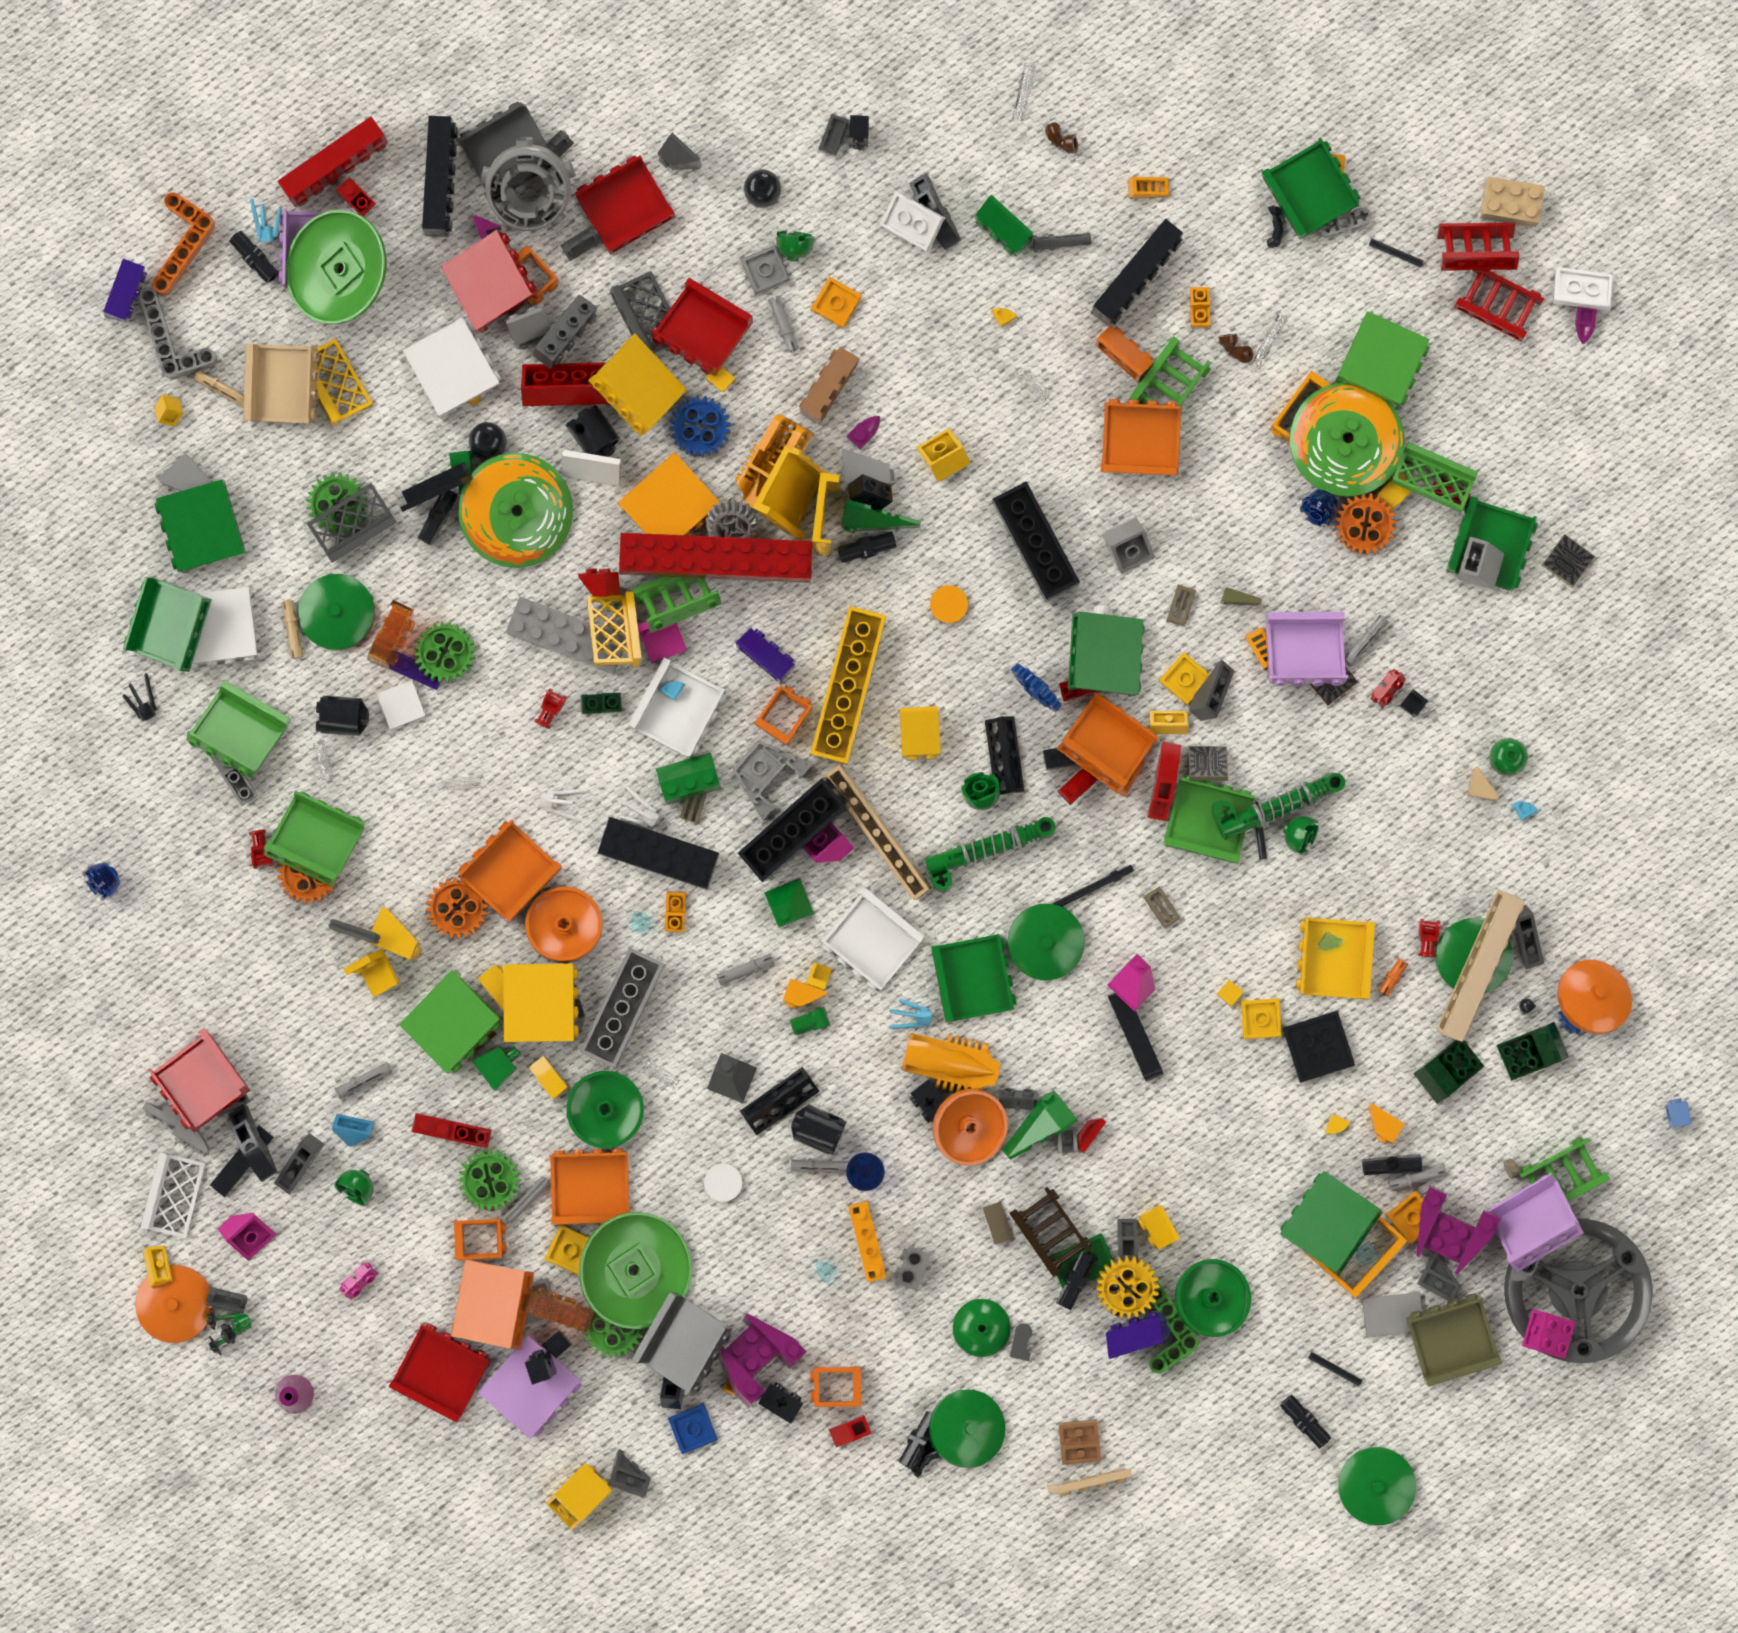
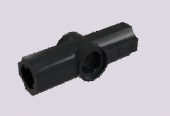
M241 230L231 237L229 242L242 255V259L252 270L254 269L267 284L278 276L279 272L266 259V255Z
M449 490L439 495L417 537L419 540L433 546L442 526L447 521V517L458 494ZM436 512L443 514L440 521L433 520V515Z
M892 531L874 537H863L856 540V542L837 547L841 563L859 558H870L878 555L880 552L897 548Z
M1421 1154L1362 1159L1363 1174L1366 1176L1422 1171ZM1391 1159L1397 1163L1395 1170H1390L1387 1166L1388 1161Z
M1081 1251L1073 1269L1071 1268L1066 1277L1065 1285L1056 1302L1057 1304L1069 1310L1073 1308L1079 1293L1083 1291L1088 1281V1275L1097 1258Z
M1292 1394L1280 1404V1407L1290 1416L1297 1428L1303 1434H1306L1319 1449L1331 1439L1329 1434L1318 1424V1420L1312 1413L1305 1409Z
M926 1411L917 1429L910 1433L907 1440L908 1445L898 1461L913 1471L923 1453H926L932 1445L929 1434V1422L932 1413Z

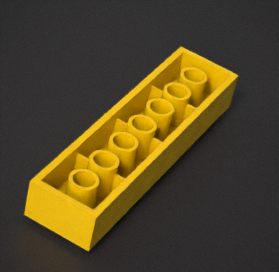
M849 606L813 741L811 756L848 765L883 633L886 615Z

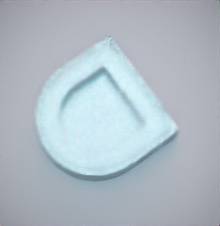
M633 911L630 930L639 932L648 930L651 925L650 917L646 913Z
M1369 1241L1360 1246L1356 1251V1258L1362 1264H1371L1379 1259Z

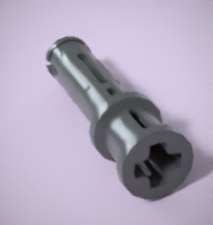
M1090 232L1062 236L1049 234V236L1037 237L1033 235L1034 252L1046 249L1054 251L1060 247L1091 245Z

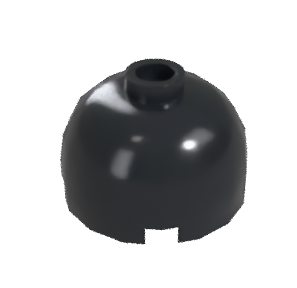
M755 170L745 180V197L753 206L767 208L775 204L780 198V180L769 170Z
M483 422L472 429L469 434L468 443L470 450L476 457L489 460L503 454L507 439L505 432L500 426L492 422Z

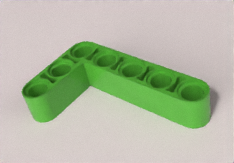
M1157 1280L1154 1283L1159 1284L1160 1287L1156 1289L1161 1291V1297L1156 1300V1303H1151L1158 1313L1162 1312V1308L1165 1305L1172 1307V1313L1168 1316L1165 1315L1170 1331L1177 1339L1149 1360V1368L1154 1373H1162L1193 1352L1198 1347L1199 1340L1194 1332L1184 1323L1181 1331L1177 1332L1174 1330L1173 1324L1176 1321H1183L1178 1315L1176 1306ZM1139 1283V1286L1143 1290L1146 1284ZM1187 1337H1193L1195 1341L1194 1345L1190 1348L1184 1344ZM1171 1348L1178 1349L1179 1354L1177 1358L1172 1359L1169 1357L1168 1352ZM1156 1359H1161L1163 1362V1366L1159 1370L1154 1369L1152 1366L1153 1361Z

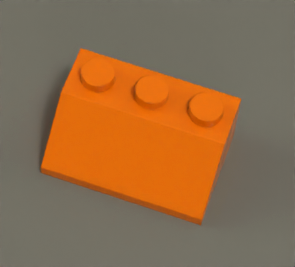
M1110 325L1099 335L1095 346L1134 380L1139 382L1154 364L1152 361L1153 357L1146 351H1140L1138 344L1134 340L1125 338L1123 336L1124 332L1117 326L1114 328Z

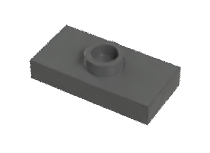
M831 113L818 150L836 156L849 120Z

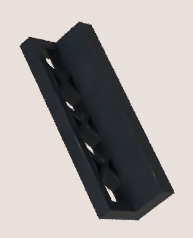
M465 462L402 491L407 503L400 507L402 512L472 480L473 478Z
M1002 716L985 720L992 774L998 779L999 786L1002 779L1006 784V790L1001 791L1000 787V795L1025 792L1014 716ZM997 722L998 730L995 734L992 730V723ZM996 742L1000 743L999 752L995 750ZM999 760L1003 763L1001 771L998 770L997 766Z
M801 1067L741 1109L740 1113L754 1133L758 1135L820 1091L805 1069ZM809 1084L812 1086L811 1090L802 1093L803 1088ZM790 1097H795L794 1102L786 1104ZM780 1108L777 1114L770 1115L773 1109ZM759 1119H764L763 1123L757 1128L754 1126L753 1123Z

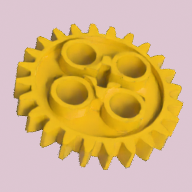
M1125 1255L1123 1261L1118 1256L1117 1263L1110 1260L1112 1266L1104 1265L1106 1272H1099L1103 1278H1097V1282L1101 1284L1096 1286L1098 1291H1102L1097 1294L1098 1298H1103L1100 1301L1101 1305L1107 1304L1105 1309L1106 1311L1112 1309V1315L1119 1312L1120 1318L1123 1317L1124 1313L1127 1314L1128 1319H1130L1131 1313H1134L1136 1317H1138V1311L1145 1314L1144 1308L1151 1309L1149 1302L1156 1303L1153 1296L1159 1295L1158 1291L1154 1290L1160 1287L1158 1283H1154L1158 1280L1157 1276H1152L1155 1270H1148L1150 1264L1146 1263L1143 1265L1144 1260L1142 1258L1136 1262V1256L1129 1260L1128 1256ZM1125 1270L1132 1271L1129 1277H1124L1122 1274ZM1118 1275L1126 1285H1131L1132 1290L1141 1297L1137 1298L1128 1288L1125 1289L1123 1283L1116 1279L1115 1276ZM1139 1283H1146V1287L1143 1290L1136 1288ZM1110 1285H1119L1116 1291L1109 1290ZM1128 1296L1133 1298L1130 1304L1123 1303L1124 1298Z

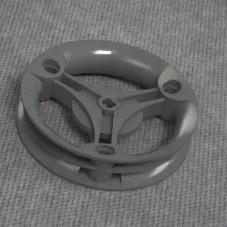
M1577 1218L1584 1232L1582 1235L1596 1237L1611 1245L1613 1256L1596 1266L1587 1262L1572 1261L1558 1269L1537 1260L1530 1264L1527 1270L1522 1269L1516 1272L1508 1264L1504 1282V1296L1510 1319L1516 1330L1524 1338L1530 1317L1523 1301V1280L1531 1276L1545 1284L1549 1288V1297L1554 1308L1563 1316L1568 1317L1569 1320L1575 1321V1327L1565 1359L1546 1353L1543 1354L1566 1362L1591 1363L1616 1355L1636 1339L1650 1313L1653 1286L1646 1260L1629 1237L1606 1223ZM1624 1253L1630 1255V1261L1626 1264L1622 1261ZM1615 1261L1619 1268L1604 1277L1600 1271ZM1537 1266L1554 1273L1550 1281L1534 1274ZM1621 1272H1629L1632 1275L1634 1286L1633 1303L1629 1315L1623 1325L1612 1336L1596 1343L1591 1340V1318L1602 1309L1606 1302L1607 1284ZM1576 1286L1582 1287V1290H1580L1581 1294L1574 1293ZM1584 1319L1585 1338H1578L1577 1320ZM1582 1343L1587 1347L1584 1354L1578 1352V1346Z

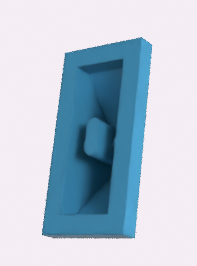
M336 1114L332 1130L351 1147L370 1138L374 1122Z

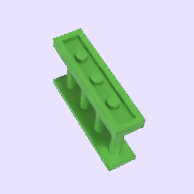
M1173 336L1129 400H1139L1140 403L1144 402L1145 404H1147V401H1154L1144 392L1148 386H1154L1177 402V406H1181L1201 377L1205 378L1210 372L1211 368H1209L1211 362L1207 360L1204 366L1179 349L1178 343L1180 340ZM1170 355L1177 356L1199 372L1193 381L1168 365L1169 362L1166 360ZM1159 370L1165 371L1188 387L1182 397L1157 380L1156 374Z
M662 576L632 588L638 605L645 603L651 616L646 619L651 633L722 604L718 590L711 592L705 578ZM698 581L704 596L693 600L687 585ZM680 589L686 603L676 607L670 592ZM662 596L668 610L658 614L652 600Z
M1582 1137L1571 1141V1146L1534 1166L1528 1164L1520 1169L1521 1173L1518 1175L1519 1178L1526 1176L1530 1184L1537 1181L1533 1172L1543 1167L1547 1175L1552 1173L1557 1179L1568 1202L1610 1180L1607 1172L1601 1173L1596 1169L1584 1144L1590 1141L1588 1138L1582 1139ZM1575 1149L1580 1153L1591 1174V1179L1586 1182L1579 1178L1567 1153ZM1558 1158L1563 1162L1574 1183V1188L1568 1192L1562 1187L1550 1164Z

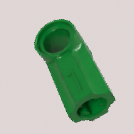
M825 1007L791 1019L790 1023L794 1035L830 1026Z

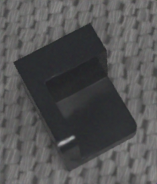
M1413 689L1399 707L1415 718L1428 700Z

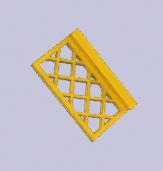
M336 338L318 347L319 352L324 350L323 354L319 353L322 359L320 365L317 366L318 372L320 373V370L331 373L329 383L321 381L320 378L316 382V389L318 390L317 401L332 427L373 405ZM333 345L338 351L336 358L325 355L327 348ZM324 358L335 361L332 370L322 367ZM337 362L346 365L347 370L345 374L335 371ZM333 374L344 377L342 386L331 384ZM346 378L356 382L355 390L344 387ZM330 387L340 389L338 399L329 396L328 391ZM342 391L353 393L351 403L340 400ZM355 395L364 396L367 403L361 406L353 404ZM339 403L350 406L348 413L340 415L337 410Z
M630 591L626 592L625 595L607 597L587 596L594 666L631 664L632 668L639 667L641 651L634 592ZM621 601L622 607L618 611L610 605L612 602ZM592 602H599L603 607L597 611L592 607ZM606 608L614 613L610 619L601 614ZM617 616L624 622L620 627L612 622ZM597 617L606 622L601 628L594 623ZM608 625L616 630L611 636L604 631ZM618 633L622 634L626 639L622 644L614 639ZM599 634L607 638L603 644L596 640ZM610 641L618 647L614 652L605 647ZM603 650L609 657L607 659H598V653ZM623 650L627 653L628 658H619L616 654Z

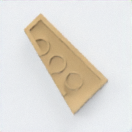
M1125 1468L1101 1473L1099 1476L1083 1477L1079 1481H1064L1062 1485L1050 1484L1047 1485L1048 1493L1067 1496L1072 1494L1071 1491L1077 1489L1079 1492L1090 1490V1486L1094 1485L1100 1488L1108 1486V1482L1115 1481V1484L1126 1482V1478L1132 1477L1130 1469Z

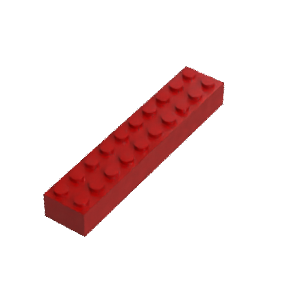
M620 532L619 574L810 583L813 546L812 541Z

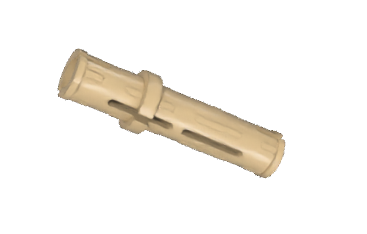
M202 370L197 372L194 378L195 381L208 387L209 391H215L244 408L243 394L222 383L217 377H212Z
M294 600L281 602L285 618L283 623L286 624L291 659L304 657L297 623L299 619L296 617Z

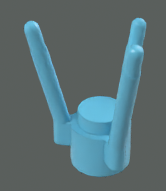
M251 198V209L259 242H274V237H278V226L282 208H278L274 229L272 230V226H266L264 204H260L262 226H260L254 200Z
M900 998L899 1002L918 1009L916 1013L889 1010L893 1014L915 1017V1022H918L890 1025L891 1029L924 1028L925 1025L930 1026L932 1011L927 1010V1007L919 1006Z

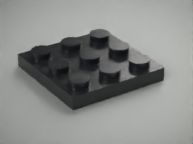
M1338 1010L1282 1028L1299 1083L1355 1066Z

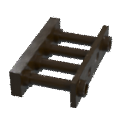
M1046 1187L1044 1188L1047 1193L1045 1197L1023 1212H1017L1014 1209L1009 1214L1053 1278L1060 1274L1058 1269L1061 1268L1062 1264L1084 1249L1090 1254L1092 1252L1090 1247L1093 1245L1087 1237L1083 1238L1062 1209L1057 1201L1059 1196L1055 1190H1049ZM1052 1201L1058 1211L1034 1228H1029L1025 1223L1028 1220L1027 1218ZM1063 1217L1069 1227L1045 1244H1040L1036 1239L1039 1236L1038 1234ZM1075 1233L1080 1243L1056 1260L1055 1258L1051 1260L1047 1255L1050 1252L1049 1250Z

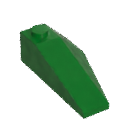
M848 499L846 500L841 527H844V531L855 533V531L920 528L921 521L895 514L894 517L891 516L890 512L883 509L873 511L870 505Z
M1053 1090L1045 1094L1003 1148V1152L1011 1160L1030 1150L1032 1144L1047 1141L1046 1137L1053 1133L1059 1135L1078 1120L1060 1096Z

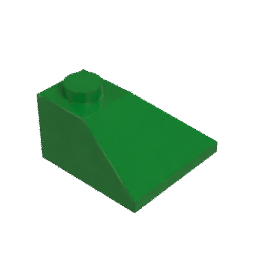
M800 878L764 892L778 928L814 914Z

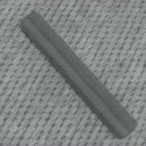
M335 919L330 920V924H328L329 928L334 931L373 944L379 943L380 935L375 932Z

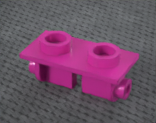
M369 1262L362 1263L354 1271V1274L357 1276L356 1279L350 1275L340 1284L341 1287L339 1289L350 1300L357 1297L361 1290L367 1284L372 1283L379 1274L372 1268Z

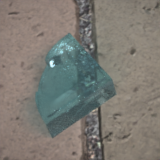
M1326 930L1317 948L1331 950L1339 947L1344 940Z
M816 1260L817 1274L822 1281L829 1284L835 1265Z

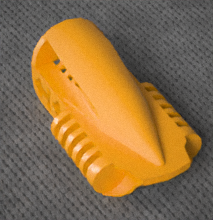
M781 414L774 416L759 444L754 443L753 446L756 447V450L751 449L750 452L753 455L747 456L749 462L744 461L743 464L746 468L741 467L742 475L738 473L735 478L739 489L743 492V501L746 504L749 503V506L753 508L783 448L786 447L792 450L795 447L804 453L815 433ZM789 424L794 426L792 429L788 428Z
M910 1033L901 1068L902 1071L937 1079L935 1088L938 1089L942 1080L944 1081L942 1090H946L947 1083L950 1082V1092L953 1091L954 1084H958L956 1092L960 1091L961 1085L964 1086V1090L968 1089V1087L981 1090L984 1086H995L999 1076L1000 1062L991 1057L988 1049L989 1043L983 1042L981 1050H978L979 1041L977 1040L974 1048H971L973 1039H969L966 1047L964 1046L966 1038L962 1037L961 1044L958 1045L959 1036L957 1035L955 1036L954 1043H950L952 1034L948 1035L946 1042Z

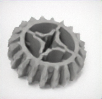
M726 498L725 503L719 501L718 506L713 505L706 518V529L712 537L752 538L758 527L754 509L750 508L749 503L743 505L742 500L736 502L735 498L732 502H729Z

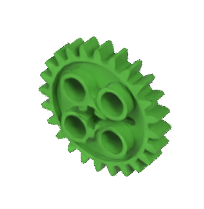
M341 472L338 473L337 477H335L334 473H331L330 478L323 475L324 481L322 482L317 479L319 485H311L314 492H308L312 499H306L307 502L311 503V506H308L306 509L313 511L309 514V517H317L325 512L319 507L321 501L326 500L329 503L328 509L335 505L333 501L339 500L345 489L348 492L341 501L360 490L359 488L362 484L355 485L356 478L350 481L349 474L342 478ZM333 485L339 486L340 492L338 495L331 494L330 489ZM363 497L362 500L366 501L368 497ZM356 501L351 507L347 505L346 510L357 512L359 502ZM361 503L359 513L367 515L363 508H368L369 506ZM339 511L332 513L330 516L331 521H336L335 514ZM345 513L343 523L354 525L356 515ZM358 516V521L363 522V519ZM318 521L320 522L319 529L326 526V522ZM329 523L327 533L330 529H333V534H336L340 525ZM342 526L341 534H344V528H346L349 532H351L352 529L350 527Z
M441 621L440 627L433 623L434 629L432 630L426 627L428 633L421 632L420 634L423 639L417 638L416 641L420 645L414 646V649L419 651L414 653V657L419 658L415 663L416 665L422 664L419 667V671L426 670L424 676L427 677L431 674V681H434L437 677L439 683L442 682V679H445L446 683L449 684L450 678L456 682V676L464 678L462 672L469 673L467 666L473 667L474 665L470 660L476 659V656L471 654L476 652V648L470 647L474 645V640H469L471 637L470 633L464 635L465 628L459 631V625L456 624L453 628L451 622L444 626L443 621ZM442 636L445 638V642L437 644L435 639ZM452 637L453 640H452V642L450 643V645L448 646V653H449V654H445V655H444V657H443V659H442L441 666L438 668V667H437V664L440 662V660H441V658H442V653H441V651H445V650H446V647H447V645H448V641H449V639ZM456 644L463 646L459 652H455L452 648ZM434 653L437 655V658L434 661H429L427 656ZM448 661L455 663L451 669L445 668L444 665Z
M488 1149L487 1154H485L484 1150H481V1156L473 1153V1160L469 1157L467 1158L469 1165L462 1164L466 1170L459 1171L463 1175V1178L458 1179L459 1182H463L459 1189H465L462 1197L468 1195L467 1203L474 1201V1208L479 1204L481 1211H483L485 1206H487L488 1212H491L492 1206L498 1211L499 1204L505 1208V1201L512 1203L510 1196L517 1197L514 1189H520L516 1185V1182L521 1181V1179L516 1178L520 1171H514L517 1164H510L513 1158L505 1159L507 1153L499 1156V1150H496L495 1154H492L491 1149ZM485 1163L488 1165L490 1177L495 1179L492 1182L495 1197H492L490 1184L485 1183V1179L488 1178L484 1167ZM494 1163H499L502 1167L501 1172L498 1174L492 1172V1165ZM476 1168H480L483 1171V1176L480 1179H476L473 1176V1171ZM500 1181L504 1182L507 1187L503 1193L496 1189ZM482 1186L488 1190V1194L484 1198L478 1195V1189Z
M588 1308L586 1310L590 1315L583 1316L587 1322L582 1323L581 1326L587 1329L582 1331V1334H588L584 1341H591L589 1349L595 1346V1354L602 1351V1357L609 1353L610 1359L613 1354L620 1358V1352L627 1356V1349L633 1352L634 1347L632 1345L638 1346L640 1344L636 1339L643 1338L639 1332L644 1331L645 1328L632 1329L631 1332L625 1333L622 1327L617 1326L616 1330L625 1338V1340H622L614 1329L609 1330L610 1324L607 1321L603 1320L592 1309ZM597 1321L603 1322L604 1330H596L594 1323ZM607 1337H616L617 1344L609 1345Z

